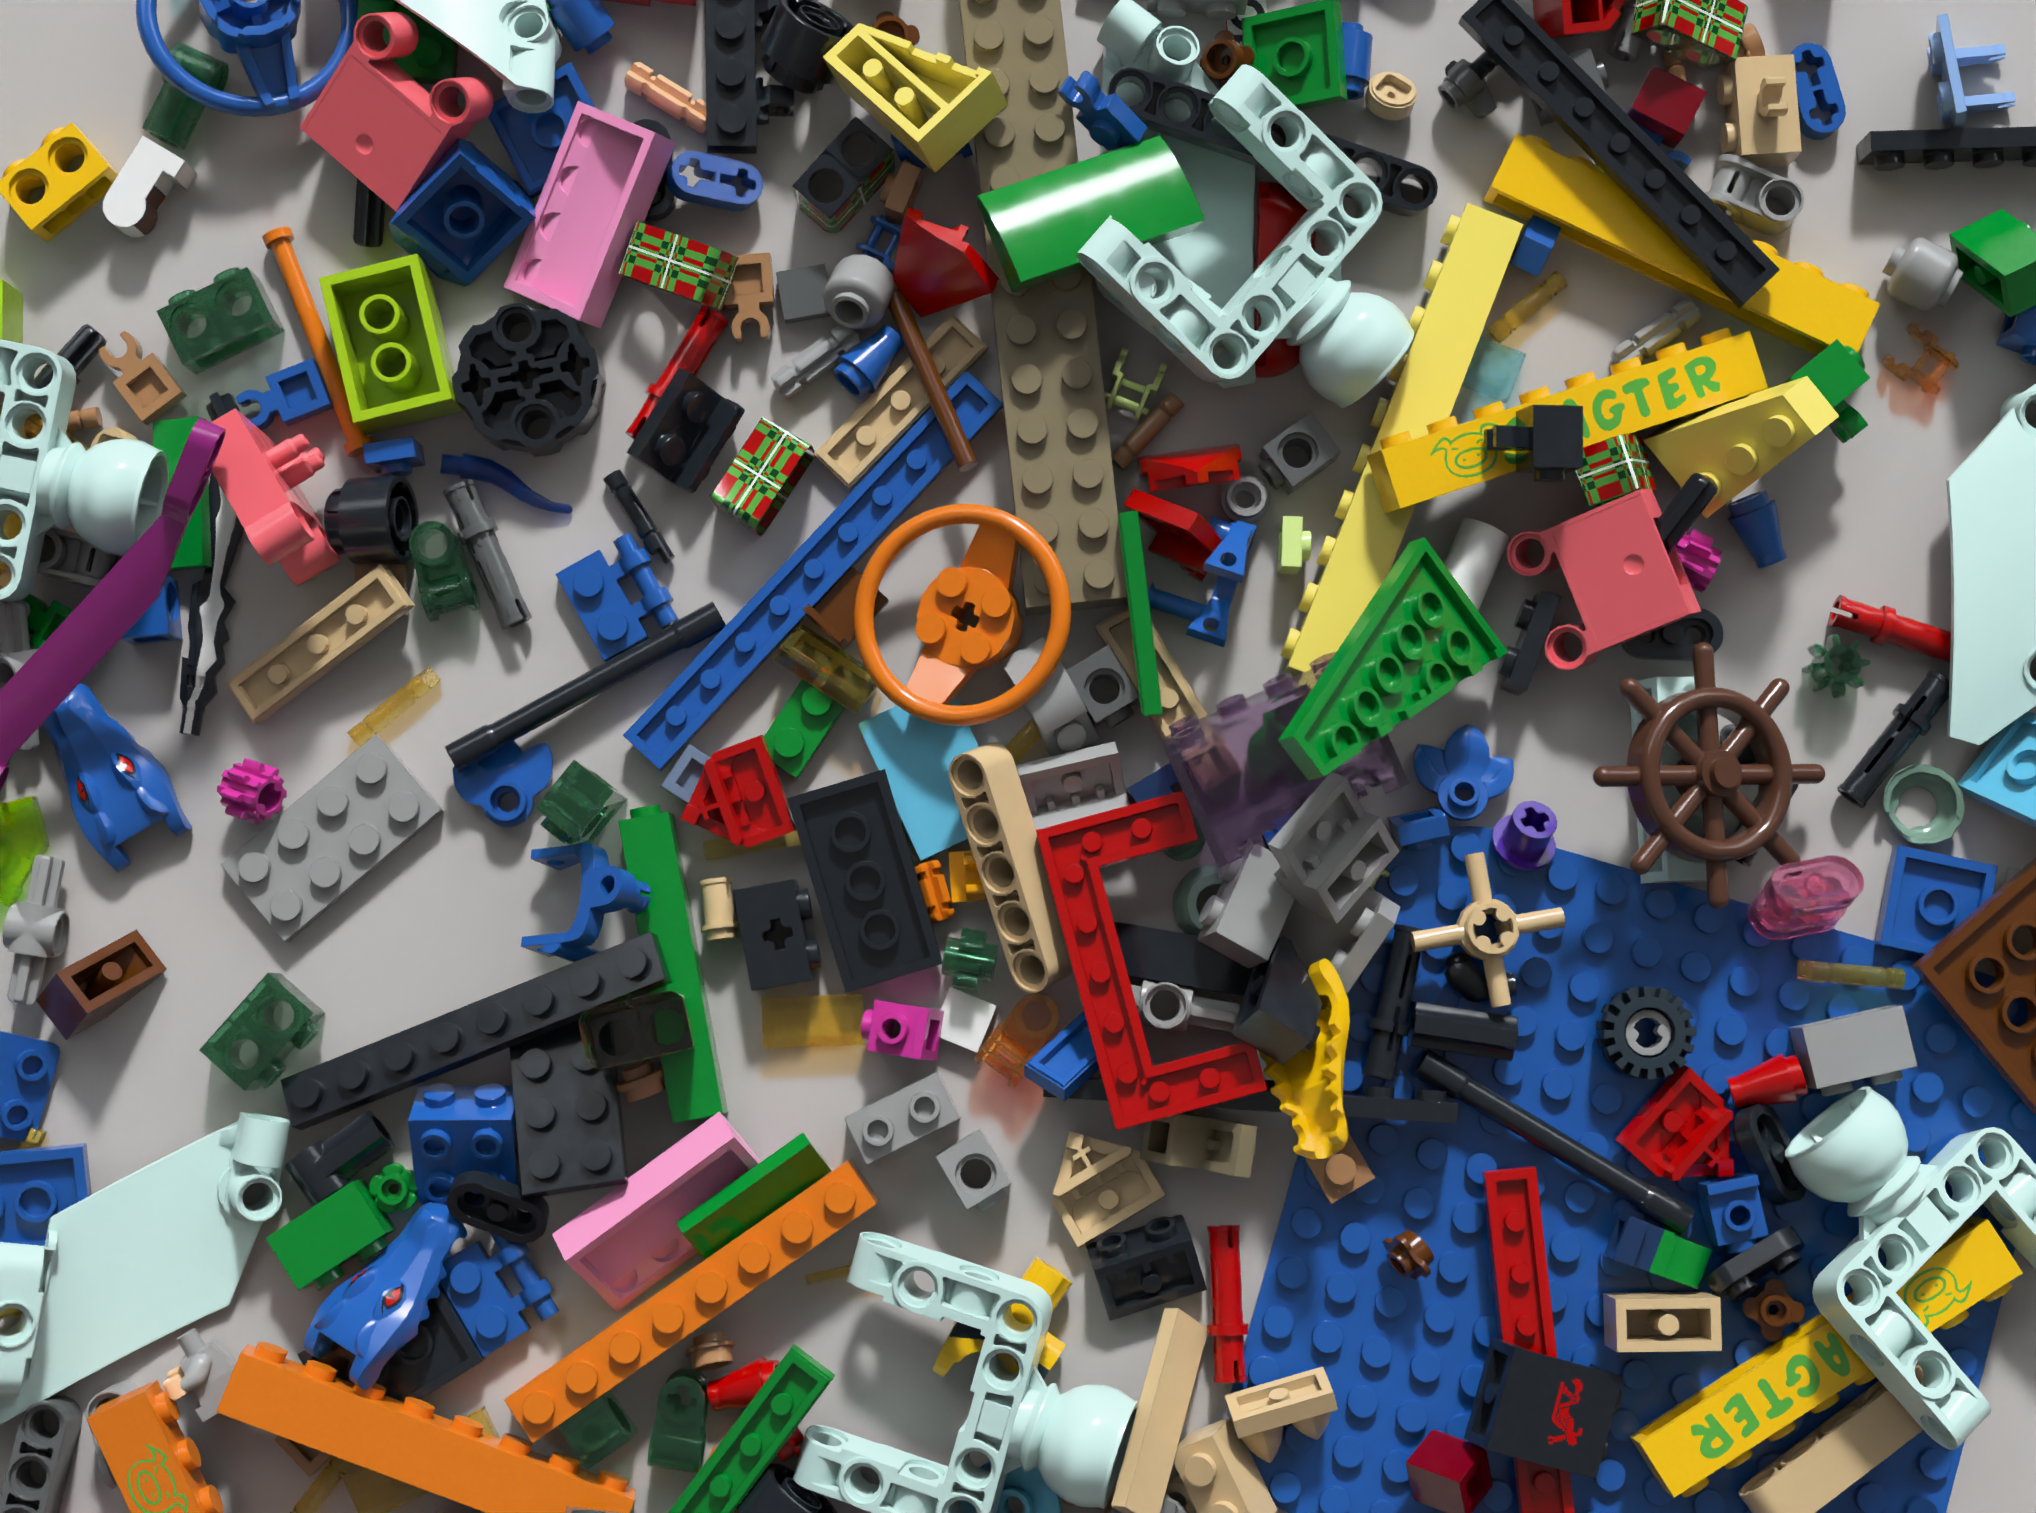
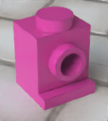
M875 1000L873 1010L867 1009L863 1015L861 1037L868 1040L867 1051L919 1060L937 1061L944 1011ZM897 1020L900 1023L901 1031L893 1039L894 1022Z

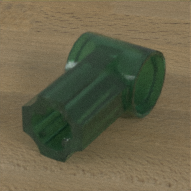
M182 42L175 44L171 48L170 54L189 74L210 87L224 91L229 76L228 63ZM162 76L164 84L142 129L161 142L174 148L185 150L206 106L185 96Z

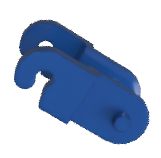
M881 215L880 218L871 216L869 220L874 227L866 243H857L856 249L862 252L861 255H867L879 260L893 275L895 264L891 262L890 257L900 239L903 222L898 227L887 222L888 217L885 215ZM883 230L893 235L884 253L874 249Z

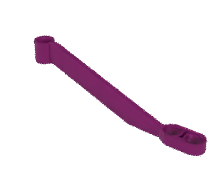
M202 418L197 420L188 436L167 489L161 516L0 690V792L9 773L11 757L159 598L189 521L202 497L226 434L225 428Z

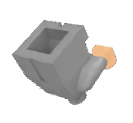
M193 1328L177 1338L186 1355L182 1357L180 1366L167 1373L168 1379L163 1382L162 1387L172 1400L182 1397L189 1391L196 1394L198 1404L195 1411L201 1421L204 1422L218 1414L216 1410L237 1360L215 1339L204 1344L197 1330Z

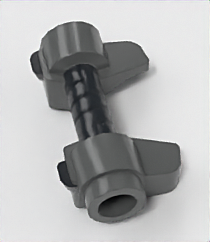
M1486 51L1472 63L1465 59H1461L1458 62L1451 61L1445 68L1446 77L1438 87L1439 94L1452 108L1459 109L1464 104L1475 117L1483 119L1497 108L1485 77L1499 64Z

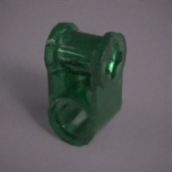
M425 521L419 524L411 533L409 546L418 577L420 598L428 620L430 622L438 621L441 614L467 607L471 611L479 610L480 599L477 586L468 566L464 547L461 545L457 533L438 521ZM434 534H445L448 541L446 552L438 558L430 559L425 550L427 540Z
M692 1367L680 1368L669 1376L666 1384L662 1387L658 1397L656 1418L650 1437L648 1466L698 1473L701 1469L706 1444L707 1427L705 1426L709 1405L707 1393L708 1379L701 1371H694ZM680 1386L688 1387V1395L693 1397L689 1405L681 1404V1395L676 1393Z

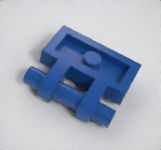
M631 533L624 534L613 541L621 556V559L613 565L609 566L603 553L597 550L556 573L558 580L605 662L650 638L641 623L645 618L654 615L661 629L668 628L675 621L679 620L671 606L674 599L667 587H660L649 567V564L652 562L645 548L638 547ZM632 576L643 595V598L631 605L619 582Z
M494 1234L491 1235L500 1249L498 1253L489 1257L479 1240L443 1262V1267L447 1274L445 1278L440 1280L442 1287L483 1357L531 1329L521 1310L532 1304L542 1322L559 1312L549 1294L553 1291L551 1285L546 1278L541 1280L527 1256V1253L530 1252L527 1244L516 1243ZM507 1265L510 1266L524 1290L514 1297L498 1272Z

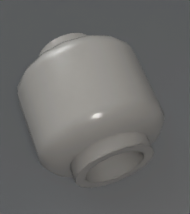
M1918 237L1913 239L1906 249L1897 245L1882 273L1891 276L1887 285V292L1891 297L1922 312H1928L1936 305L1944 308L1957 286L1963 271L1957 268L1958 257L1954 252L1925 238Z
M854 254L845 257L835 266L825 286L823 295L825 308L832 318L842 326L853 329L873 327L884 317L895 290L893 275L876 258Z

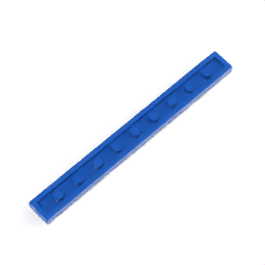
M967 370L947 390L969 443L1003 408V403ZM932 407L623 734L659 770L663 771L807 617L803 609L808 604L814 608L952 463L954 457Z

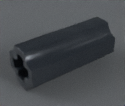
M1415 1001L1410 1015L1408 1045L1512 1061L1519 1031L1518 1017Z

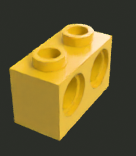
M72 122L66 127H60L51 131L43 139L42 146L28 158L19 159L10 164L5 169L3 178L0 179V194L30 230L47 243L103 199L118 176V172L92 141ZM78 155H84L83 165L74 172H67L71 159ZM45 186L43 198L37 203L29 204L31 192L37 187Z

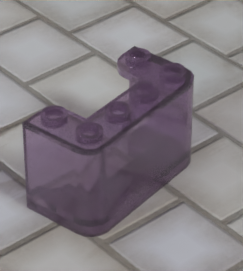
M1336 652L1316 658L1309 664L1310 670L1295 677H1292L1291 673H1284L1271 678L1262 685L1263 691L1248 698H1245L1244 694H1237L1226 698L1216 705V712L1201 719H1198L1197 715H1190L1169 726L1171 734L1164 739L1168 759L1218 868L1242 858L1238 848L1246 844L1247 838L1250 836L1255 845L1264 841L1262 834L1286 824L1329 775L1327 774L1324 777L1308 781L1278 740ZM1388 734L1371 741L1361 748L1360 753L1332 771V773L1347 778L1358 799L1368 795L1364 787L1366 785L1370 787L1382 785L1385 794L1410 784Z

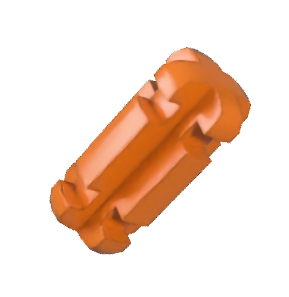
M938 860L924 862L915 867L916 874L920 875L921 881H919L926 907L930 909L931 915L929 917L932 923L950 919L955 914L954 908L950 909L948 902L952 900L944 874L940 875L938 868H941V863Z

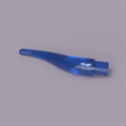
M464 453L463 456L442 454L440 474L460 476V479L491 483L518 500L549 512L570 514L573 510L569 504L553 502L536 493L512 470L492 459Z

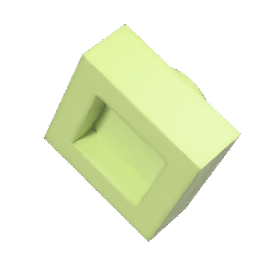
M1282 516L1278 524L1277 573L1297 574L1302 567V561H1310L1311 531H1303V517Z

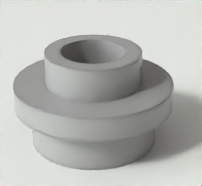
M1240 474V480L1226 482L1220 495L1221 508L1224 514L1236 523L1237 520L1252 524L1259 521L1266 514L1270 505V492L1264 481L1257 476ZM1240 492L1250 493L1254 498L1253 506L1250 508L1240 507L1236 503V495Z

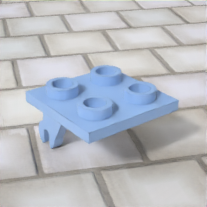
M1948 13L1938 15L1936 32L1928 34L1929 47L1927 48V56L1931 76L1941 75L1942 82H1938L1939 95H1936L1941 125L1950 123L1951 129H1964L1966 115L1985 111H1999L2015 106L2014 92L1964 96L1958 67L1988 64L2006 58L2005 44L1954 48Z

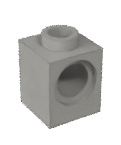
M981 1128L936 1154V1159L966 1210L977 1204L980 1211L983 1212L1007 1197L1003 1188L1011 1184V1179ZM981 1159L989 1165L991 1178L985 1185L972 1187L963 1180L961 1169L968 1160Z

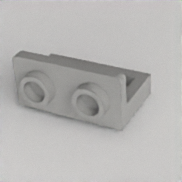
M1115 741L1016 764L1036 830L1130 805Z

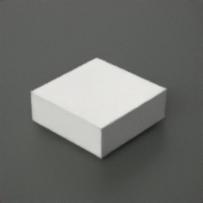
M950 987L941 1007V1010L944 1011L940 1038L978 1053L997 1006Z

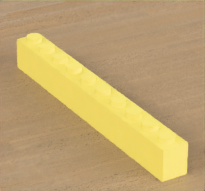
M1470 203L1466 204L1460 217L1450 215L1440 243L1448 246L1442 263L1433 260L1422 287L1431 291L1424 308L1415 306L1408 322L1414 330V338L1407 354H1403L1397 364L1389 371L1387 380L1395 382L1389 400L1382 397L1379 398L1369 424L1378 428L1371 446L1362 443L1351 471L1360 475L1353 492L1344 489L1336 508L1334 517L1342 520L1335 538L1327 535L1316 560V564L1324 566L1318 584L1308 582L1298 610L1306 613L1299 631L1290 628L1281 650L1280 656L1288 659L1284 669L1285 673L1316 684L1390 572L1416 504L1385 514L1367 455L1382 450L1379 440L1405 431H1409L1413 440L1428 435L1426 425L1450 417L1522 230V223Z

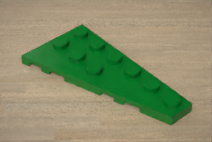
M1425 537L1408 543L1278 740L1308 781L1326 776L1360 753L1361 748L1375 739L1382 738L1393 730L1392 727L1401 721L1410 719L1454 689V685L1480 672L1483 669L1482 666L1508 653Z

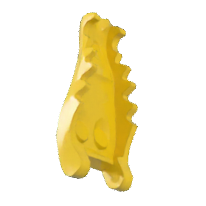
M1326 958L1312 963L1308 969L1309 977L1322 1002L1316 1023L1320 1027V1033L1314 1045L1306 1053L1299 1051L1284 1066L1262 1052L1259 1053L1267 1066L1263 1069V1072L1274 1080L1276 1084L1270 1089L1271 1093L1280 1100V1110L1292 1118V1128L1298 1136V1145L1293 1147V1151L1312 1160L1333 1156L1345 1147L1349 1137L1343 1108L1344 1061L1350 1025L1349 1001L1337 971Z

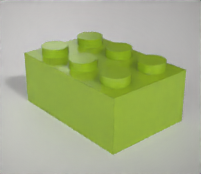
M418 254L319 278L352 420L359 429L368 435L463 411V408L456 401L453 390L452 376L454 375V370L430 270Z

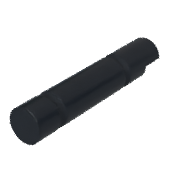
M616 470L607 475L603 481L610 492L614 493L615 500L639 538L643 539V544L649 554L652 556L658 553L665 564L674 559L673 552L661 533L657 532V527L632 487L628 486V481L621 470Z

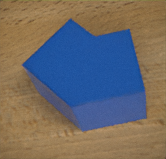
M1533 215L1522 234L1510 264L1538 277L1555 244L1561 227Z

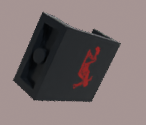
M1492 1337L1464 1439L1488 1451L1596 1478L1599 1466L1607 1454V1437L1613 1415L1621 1403V1385L1624 1377L1596 1365L1590 1364L1585 1366L1530 1351L1511 1342Z

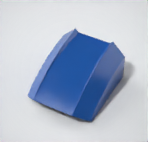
M458 138L400 206L388 225L393 241L410 255L418 254L434 275L440 279L465 287L536 218L533 200L518 181L512 179L477 149L472 142Z

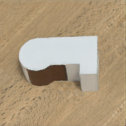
M142 136L105 195L103 212L106 219L124 235L142 237L149 234L157 223L158 208H160L175 183L187 190L196 177L197 172L185 160L147 137Z

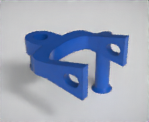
M1213 515L1209 524L1222 542L1205 561L1203 567L1204 571L1218 575L1209 602L1204 605L1157 589L1153 582L1148 593L1150 608L1192 621L1187 628L1186 635L1224 647L1227 636L1229 608L1238 582L1242 583L1245 562L1252 547L1257 526L1241 520L1231 523ZM1203 626H1207L1216 630L1207 631L1204 629Z
M588 842L531 850V860L559 871L581 863V894L575 920L567 932L522 937L521 947L548 957L557 956L570 962H576L601 952L589 946L595 943L600 934L604 914L626 909L633 914L643 912L649 905L651 898L641 895L640 892L650 894L651 888L647 883L637 881L629 871L616 866H609L608 855L605 849Z

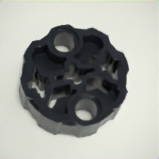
M514 303L499 307L494 317L488 319L483 324L472 325L458 346L461 355L457 371L452 376L456 401L466 411L474 423V428L481 436L503 451L512 449L529 452L535 457L552 455L560 452L563 445L577 435L587 434L600 414L598 404L601 397V389L606 384L602 359L595 348L589 344L578 323L556 308L551 310L531 308L526 303ZM520 322L532 324L531 333L525 340L521 342L509 340L510 330L515 324ZM558 348H559V351H558L557 356H556L555 358H550V359H545V360H540V361H538L539 359L554 357L555 354H556V352H557V350H558ZM577 355H579L586 368L582 369V384L580 386L571 374L576 368ZM486 359L492 362L497 368L510 365L512 366L496 370H490L483 363V361ZM534 371L537 378L533 379V388L526 389L522 385L523 382L527 381L526 373ZM479 375L489 386L483 390L484 398H482V405L472 394L478 391ZM569 390L575 398L572 400L561 391ZM538 418L549 419L551 421V428L545 437L540 439L528 437V428L534 420Z

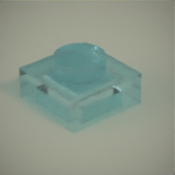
M1480 336L1461 387L1506 404L1526 354Z

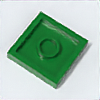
M1320 0L1241 18L1243 46H1250L1255 53V60L1251 66L1260 71L1299 110L1348 100L1341 3L1339 1Z

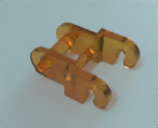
M1911 322L1906 330L1914 339L1924 345L1923 351L1925 352L1911 368L1904 363L1895 364V358L1891 355H1885L1881 362L1887 370L1903 382L1910 378L1922 387L1921 390L1924 393L1938 394L1941 390L1937 384L1948 368L1957 370L1959 363L1955 359V354L1952 352L1947 353L1936 344L1940 338L1929 330L1919 331L1920 325L1916 322ZM1931 356L1939 364L1927 376L1920 369Z

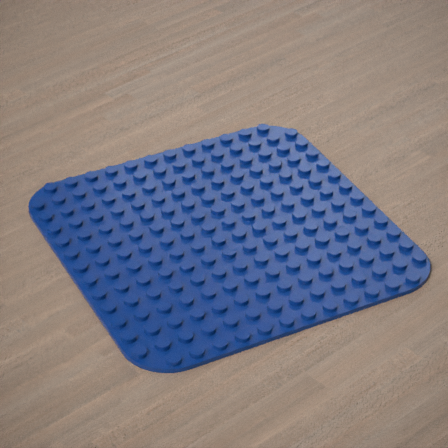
M1485 827L1449 828L1450 835L1438 837V843L1432 847L1409 850L1406 846L1385 868L1389 873V877L1381 875L1374 887V890L1400 906L1395 924L1412 926L1423 930L1455 925L1461 911L1472 903L1464 855L1484 852L1492 899L1507 904L1515 914L1561 907L1565 915V927L1521 934L1515 947L1506 956H1503L1506 973L1513 972L1516 982L1517 994L1516 997L1511 998L1510 1005L1491 1007L1490 1000L1470 1002L1448 985L1444 975L1446 971L1444 962L1453 952H1465L1460 945L1422 951L1406 1025L1409 1026L1410 1015L1415 1001L1518 1017L1519 1031L1512 1061L1434 1049L1430 1050L1465 1070L1476 1081L1644 1182L1658 1186L1694 1208L1695 1213L1689 1226L1681 1235L1676 1234V1236L1711 1249L1712 1252L1698 1289L1604 1256L1619 1212L1670 1232L1673 1231L1644 1215L1636 1206L1458 1099H1453L1446 1095V1101L1458 1103L1457 1124L1346 1117L1348 1133L1375 1178L1330 1204L1305 1163L1304 1157L1297 1155L1249 1324V1334L1246 1335L1244 1342L1245 1375L1247 1376V1381L1237 1382L1235 1380L1230 1392L1233 1393L1322 1366L1333 1389L1338 1410L1331 1412L1330 1421L1318 1440L1304 1435L1292 1424L1283 1426L1281 1444L1271 1463L1264 1461L1250 1451L1275 1505L1288 1513H1446L1414 1500L1405 1462L1432 1430L1468 1441L1464 1439L1490 1341L1492 1337L1500 1339L1482 1171L1533 1166L1536 1167L1557 1358L1585 1366L1590 1364L1596 1365L1624 1377L1621 1385V1403L1612 1418L1607 1437V1454L1599 1466L1597 1477L1592 1478L1570 1472L1574 1512L1752 1513L1739 1496L1741 1487L1758 1472L1878 1382L1877 1377L1862 1385H1856L1853 1382L1837 1393L1840 1398L1831 1407L1818 1413H1812L1811 1410L1794 1420L1796 1427L1789 1434L1775 1441H1769L1766 1438L1751 1448L1753 1454L1747 1461L1732 1469H1726L1725 1466L1721 1467L1707 1476L1709 1483L1706 1487L1688 1497H1682L1680 1494L1674 1498L1662 1489L1629 1436L1776 1342L1764 1339L1761 1336L1760 1326L1742 1312L1744 1299L1751 1297L1757 1290L1764 1288L1766 1280L1776 1278L1783 1281L1786 1285V1293L1791 1299L1800 1302L1804 1306L1805 1314L1800 1322H1792L1783 1330L1782 1337L1820 1314L1812 1294L1814 1281L1819 1273L1859 1234V1217H1849L1847 1215L1848 1203L1829 1201L1806 1189V1193L1801 1200L1782 1206L1770 1203L1759 1192L1769 1236L1785 1227L1793 1226L1805 1243V1247L1799 1252L1803 1259L1797 1266L1782 1275L1777 1276L1774 1271H1771L1756 1280L1759 1285L1757 1289L1737 1302H1732L1729 1297L1720 1299L1722 1351L1616 1352L1605 1346L1603 1293L1708 1292L1715 1295L1707 1284L1706 1278L1719 1266L1742 1252L1727 1253L1725 1245L1716 1246L1708 1242L1695 1182L1718 1178V1176L1682 1177L1681 1180L1672 1181L1664 1176L1657 1177L1650 1173L1615 1141L1617 1136L1670 1075L1667 1077H1657V1079L1634 1078L1627 1074H1621L1614 1069L1615 1066L1612 1063L1606 1062L1602 1056L1605 1052L1602 1047H1598L1596 1038H1600V1030L1596 1029L1597 1020L1602 1019L1603 1013L1600 1011L1603 1006L1609 1004L1612 1001L1611 997L1615 994L1622 993L1632 987L1652 986L1653 988H1663L1670 991V995L1678 996L1684 1001L1682 1004L1683 1008L1690 1010L1693 1016L1692 1019H1689L1691 1027H1696V1036H1691L1690 1043L1695 1046L1692 1054H1686L1684 1059L1687 1062L1684 1065L1690 1067L1724 1099L1725 1108L1733 1111V1120L1729 1122V1157L1734 1159V1174L1741 1172L1752 1173L1745 1155L1737 1145L1733 1135L1736 1114L1741 1109L1750 1106L1735 1108L1726 1079L1738 1076L1782 1053L1783 1057L1795 1055L1789 1027L1883 1006L1903 1005L1917 1067L1901 1070L1903 1079L1889 1083L1872 1085L1871 1079L1868 1077L1851 1081L1853 1090L1822 1096L1820 1088H1807L1808 1094L1797 1097V1103L1768 1104L1781 1119L1790 1141L1817 1115L1834 1102L1856 1089L1870 1086L1872 1090L1888 1099L1898 1111L1905 1126L1908 1139L1907 1156H1918L1921 1164L1927 1165L1958 1135L1991 1127L2002 1129L2008 1133L2036 1164V1116L1911 968L1924 955L1874 945L1875 941L1730 898L1726 907L1715 909L1708 903L1706 891L1675 882L1641 884L1640 875L1635 874L1631 869L1559 848H1555V855L1548 865L1539 870L1524 871L1516 869L1503 862L1495 853L1491 843L1493 829ZM1486 915L1485 923L1475 926L1476 936H1487L1491 943H1496L1499 935H1496L1494 922L1497 920L1492 915ZM1394 926L1347 993L1350 1025L1344 1061V1095L1363 1096L1364 1086L1395 1088L1394 1098L1415 1099V1089L1437 1090L1413 1075L1418 1062L1428 1049L1409 1046V1035L1402 1038L1394 1075L1395 1081L1362 1074L1373 1031L1368 1028L1369 1020L1376 1017L1395 931ZM1471 956V963L1485 974L1483 960ZM1974 970L1975 979L1980 986L1986 988L1993 983L1994 976ZM2020 998L2014 999L2007 1009L2008 1019L2016 1027L2023 1025L2028 1018V1007ZM1649 1018L1640 1019L1634 1026V1029L1639 1033L1636 1042L1644 1048L1655 1044L1656 1039H1658L1653 1032L1656 1024ZM1978 1148L1979 1159L1985 1165L1984 1153ZM1946 1180V1193L1952 1199V1187ZM1982 1204L1971 1216L1988 1219L2013 1257L2015 1247L2001 1232L2004 1227ZM1736 1206L1731 1210L1730 1219L1734 1225L1741 1224L1745 1219L1742 1206ZM1405 1230L1416 1233L1425 1241L1434 1255V1261L1428 1266L1431 1274L1427 1278L1421 1275L1417 1280L1401 1276L1388 1262L1386 1255L1389 1252L1385 1249L1383 1240L1387 1237L1393 1240L1396 1235H1400ZM1768 1236L1756 1238L1757 1243ZM1879 1247L1878 1258L1881 1265L1885 1268L1887 1263L1886 1254ZM1846 1281L1844 1285V1293L1845 1296H1848L1853 1292L1850 1284ZM2003 1296L1989 1302H1985L1982 1299L1967 1309L1969 1316L1958 1325L1945 1330L1939 1327L1931 1332L1977 1389H1979ZM1771 1305L1769 1313L1772 1315L1777 1313V1306ZM1923 1430L1816 1513H1946L1964 1442L1957 1449L1949 1450L1935 1442ZM1486 1450L1493 1486L1472 1513H1519L1513 1457Z

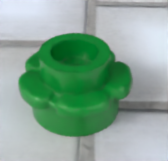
M387 1164L381 1168L379 1174H375L371 1178L369 1193L371 1196H374V1202L380 1211L387 1214H392L397 1210L399 1212H406L417 1202L416 1191L418 1188L415 1185L414 1171L405 1169L402 1164ZM392 1184L398 1185V1193H391L390 1186Z

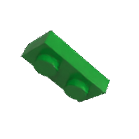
M819 674L812 683L802 678L764 736L773 763L796 779H799L846 708L845 705L820 690L828 680L822 674Z

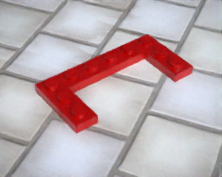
M1185 790L1036 830L1116 1131L1267 1091L1257 1050L1246 1042L1153 1066L1100 868L1198 842Z

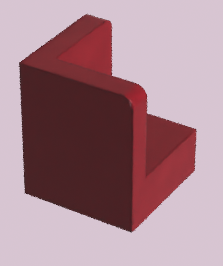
M1655 66L1648 73L1634 103L1626 114L1636 124L1664 136L1661 143L1675 149L1685 136L1707 91Z
M1437 1430L1430 1431L1405 1462L1414 1500L1446 1513H1472L1493 1486L1486 1449Z

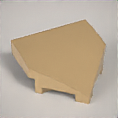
M1069 1131L1056 1186L1053 1190L1052 1204L1075 1244L1080 1248L1165 1198L1166 1195L1146 1161L1140 1159V1151L1125 1145L1122 1146Z

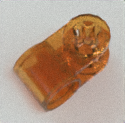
M1043 992L1025 995L1016 1004L1004 1022L998 1024L972 1060L978 1064L985 1062L1008 1080L1007 1086L1014 1090L1024 1077V1065L1041 1050L1058 1025L1060 1010L1056 1001ZM1033 1001H1040L1046 1004L1051 1012L1049 1025L1040 1030L1029 1028L1022 1018L1024 1007ZM996 1049L1001 1050L1003 1053H1005L1007 1056L1013 1059L1016 1062V1064H1013L1011 1061H1009L1007 1058H1005L1003 1055L997 1052Z

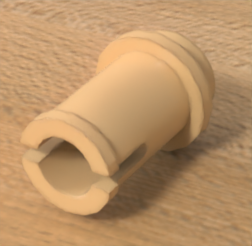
M719 877L701 880L699 884L702 891L705 925L700 927L701 933H706L707 942H724L737 939V929H740L739 922H735L731 886L732 878Z

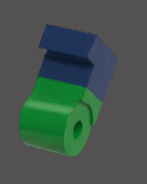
M1619 1212L1604 1256L1698 1289L1712 1250L1680 1238L1673 1232Z

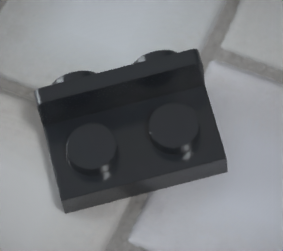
M678 368L626 453L665 481L690 493H694L701 482L707 477L712 464L727 440L733 435L745 409L738 403L719 395L691 372Z
M1183 1215L1158 1217L1139 1228L1123 1233H1108L1098 1241L1089 1243L1086 1246L1109 1321L1207 1290L1195 1247Z

